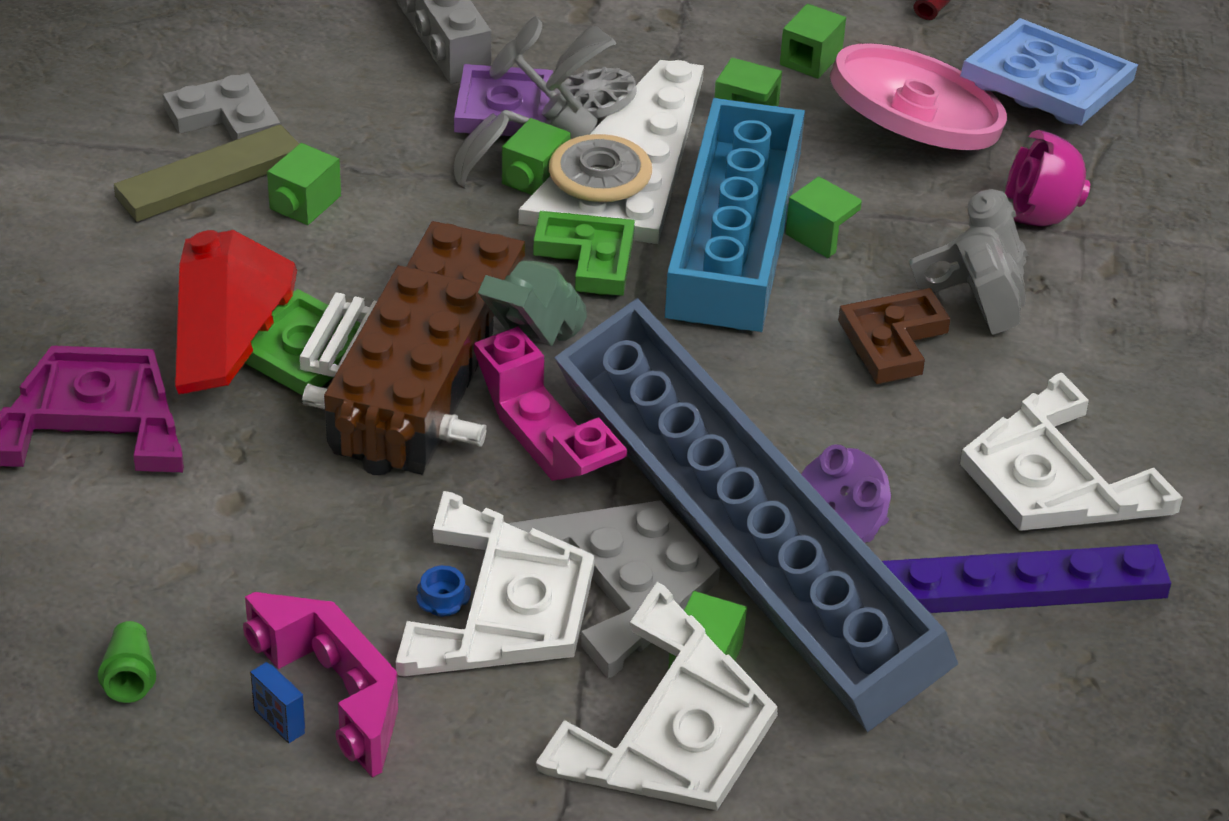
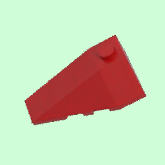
M206 230L185 239L179 263L175 387L178 395L227 386L231 383L253 352L251 341L258 331H268L274 323L272 312L276 306L287 305L293 297L297 276V268L293 261L235 230L219 233L214 230Z

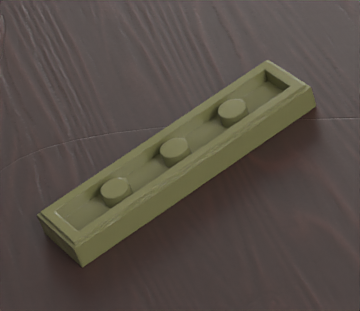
M279 124L114 183L115 197L133 219L139 222L267 175V171L298 146L299 143Z

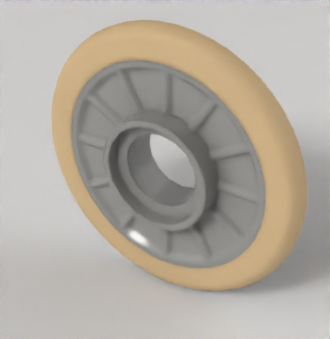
M591 134L573 138L560 145L550 158L549 173L553 182L562 191L575 198L592 202H613L629 198L640 192L651 178L652 163L647 153L630 140L607 134ZM593 166H606V167H610V169H607V170H597V169H593V168H590V167H593Z

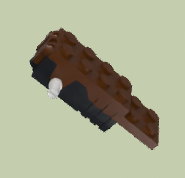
M436 221L430 223L407 266L398 265L328 389L312 384H307L304 389L302 398L304 406L308 405L325 409L326 439L334 454L363 461L364 470L372 475H385L393 468L423 475L438 445L443 440L449 443L453 440L475 444L479 447L483 445L487 426L485 424L481 425L460 420L454 414L464 396L466 388H468L473 378L474 372L479 366L474 352V343L493 335L494 314L479 296L478 291L485 275L505 280L506 276L511 274L517 264L523 261L525 257V241L504 237L500 234L458 227L454 224Z

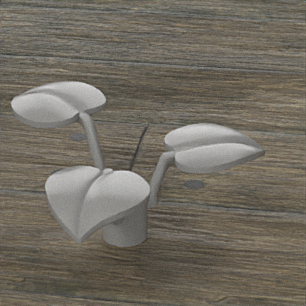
M535 16L519 30L516 38L511 39L502 48L491 65L489 74L493 79L497 80L516 62L525 74L550 98L542 111V115L547 118L546 124L571 132V139L590 135L597 124V118L582 106L583 104L573 96L564 81L598 53L612 45H616V42L598 26L588 27L561 55L557 61L556 70L551 74L546 83L523 57V54L539 38L542 30V21ZM558 88L561 94L556 93L554 90ZM503 110L499 115L496 116L492 113L483 120L464 140L456 154L454 175L457 183L465 188L469 172L500 137L508 121L524 125L530 118Z

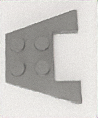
M661 500L507 523L528 533L534 528L594 555L592 579L621 614L581 631V647L607 679L615 676L623 669L624 660L636 649L642 652L651 644V642L631 632L630 621L656 582L664 585L673 594L674 601L683 610L693 591L706 594L719 582L720 567Z

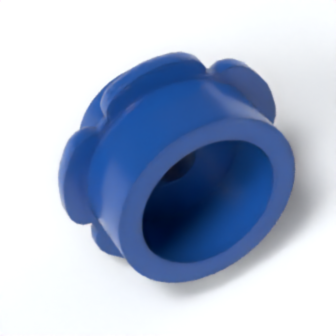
M444 565L435 566L428 569L422 575L421 581L417 586L419 594L416 596V601L424 611L431 612L436 616L445 617L458 613L461 605L468 604L471 591L469 586L465 585V578L458 569Z

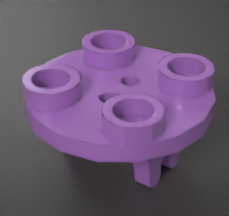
M834 444L827 447L821 455L805 467L801 475L864 543L872 541L879 528L888 523L887 513L891 499L889 480L877 460L859 449L845 448L842 445Z

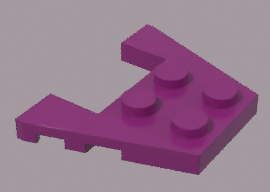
M51 346L19 386L20 396L11 407H3L0 411V466L24 467L33 430L56 429L61 432L85 430L108 431L114 434L138 432L133 455L135 471L183 473L184 470L183 452L177 439L175 423L168 407L166 391L154 349Z

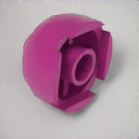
M1036 130L1028 136L1036 139L1030 149L1021 146L1016 154L1009 172L1005 194L1007 198L1013 199L1016 213L1014 221L1025 225L1042 227L1060 223L1074 211L1076 206L1081 207L1088 197L1090 181L1086 180V168L1082 155L1069 141L1055 134Z

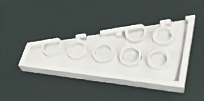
M659 60L636 85L637 92L634 99L621 110L607 115L591 132V134H607L625 138L640 146L647 153L652 163V175L648 184L640 192L629 198L613 202L586 201L562 191L550 176L520 207L518 224L537 227L540 211L635 220L633 241L658 244L703 82L704 65L689 64L682 60ZM593 166V167H590V168L597 169V170H607V169H610V167H606V166Z

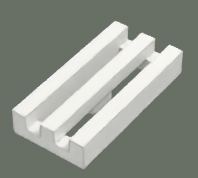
M336 292L300 354V370L335 377L377 301H373L371 306L367 307L364 304V298L355 296L352 302L349 303L345 300V294ZM357 319L363 320L339 365L333 364L338 353L343 350L348 340V335Z

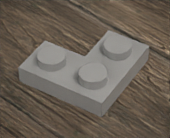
M249 73L230 75L221 80L197 86H185L180 90L163 94L164 109L179 134L223 123L234 141L281 124Z

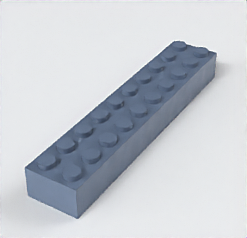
M638 298L554 357L575 396L594 418L599 417L627 448V456L867 732L958 665L946 630Z

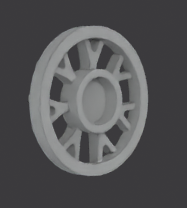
M602 67L601 69L589 71L587 69L575 76L571 75L569 79L564 81L573 96L595 118L604 117L621 110L634 99L637 92L633 76L620 68ZM556 88L555 92L561 94L559 89Z

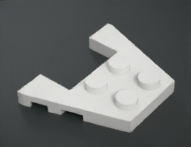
M1063 373L1053 376L1048 381L1047 388L1039 395L1032 393L1023 400L1021 409L1009 419L1002 417L962 449L960 465L1019 531L1174 515L1179 513L1183 497L1155 468L1112 484H1108L1055 428V426L1085 416L1089 402Z
M443 491L433 526L434 543L486 550L466 628L457 629L407 621L396 658L397 675L413 676L574 657L594 572V555L534 528L529 533L505 523L502 514L488 508L480 512L464 505L461 496Z
M656 582L630 621L631 632L677 656L617 748H613L564 720L536 761V766L539 772L547 776L717 811L778 716L777 706L729 654L725 655L706 635L703 626L692 615H687L674 601L673 594L664 585Z

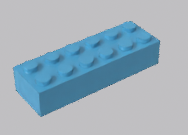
M713 98L667 272L665 318L682 320L689 323L730 327L738 330L763 331L787 220L789 197L792 196L801 154L805 110Z

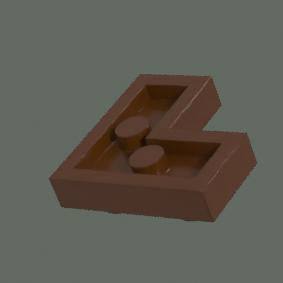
M931 288L841 305L838 317L840 325L876 384L923 375L925 359L913 340L947 334L951 319Z

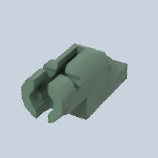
M521 261L511 274L506 276L505 280L485 275L478 291L479 296L506 330L519 326L530 340L553 346L556 338L558 341H565L575 336L582 329L587 318L586 305L573 286L566 282L556 267L547 263Z

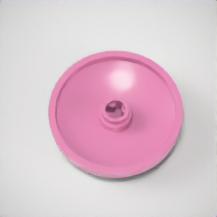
M882 44L851 45L838 53L830 73V80L835 91L857 112L888 130L929 145L956 150L988 148L999 140L1007 121V113L1003 104L991 91L982 90L973 81L960 77L961 71L957 68L908 49Z

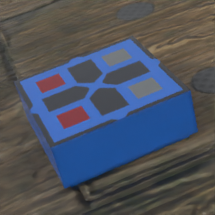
M268 662L252 670L250 675L254 711L288 744L305 734L303 694Z

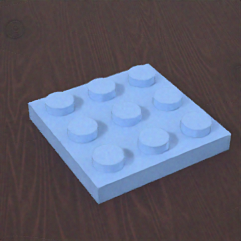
M1020 18L964 60L960 77L973 81L982 90L997 91L1012 97L1021 106L1039 108L1053 114L1057 120L1063 123L1081 126L1134 80L1138 64Z

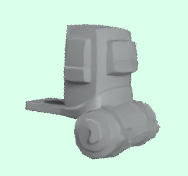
M989 189L980 191L968 203V224L970 228L947 245L912 258L909 263L919 290L931 288L933 292H937L959 283H969L991 334H996L1020 324L1021 308L1025 306L1026 301L1023 274L1028 253L1024 243L1020 241L1014 222L1016 213L1012 203L1008 201L1007 195L1003 191ZM947 261L953 263L958 261V264L951 266L950 270L942 277L934 279L925 276L927 268L935 262Z

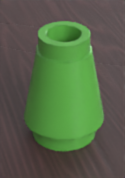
M134 621L122 622L114 628L98 670L100 685L111 699L118 702L131 703L142 699L156 681V670L149 647L147 631L141 624Z

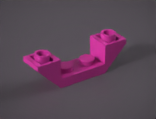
M519 326L474 343V352L499 419L552 481L581 476L627 457V448L599 417L577 425L544 387V355Z
M259 592L245 596L247 622L243 623V631L251 648L256 653L264 652L277 669L313 651L325 668L332 667L343 679L350 697L338 702L339 729L335 733L337 743L345 757L352 762L357 760L372 778L382 773L398 713L397 671L332 601Z

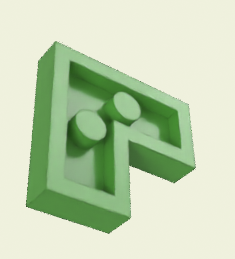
M540 211L534 236L533 255L555 259L579 260L575 291L599 295L624 296L634 239L635 220Z

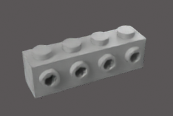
M396 0L450 84L461 82L464 64L491 66V29L471 0Z

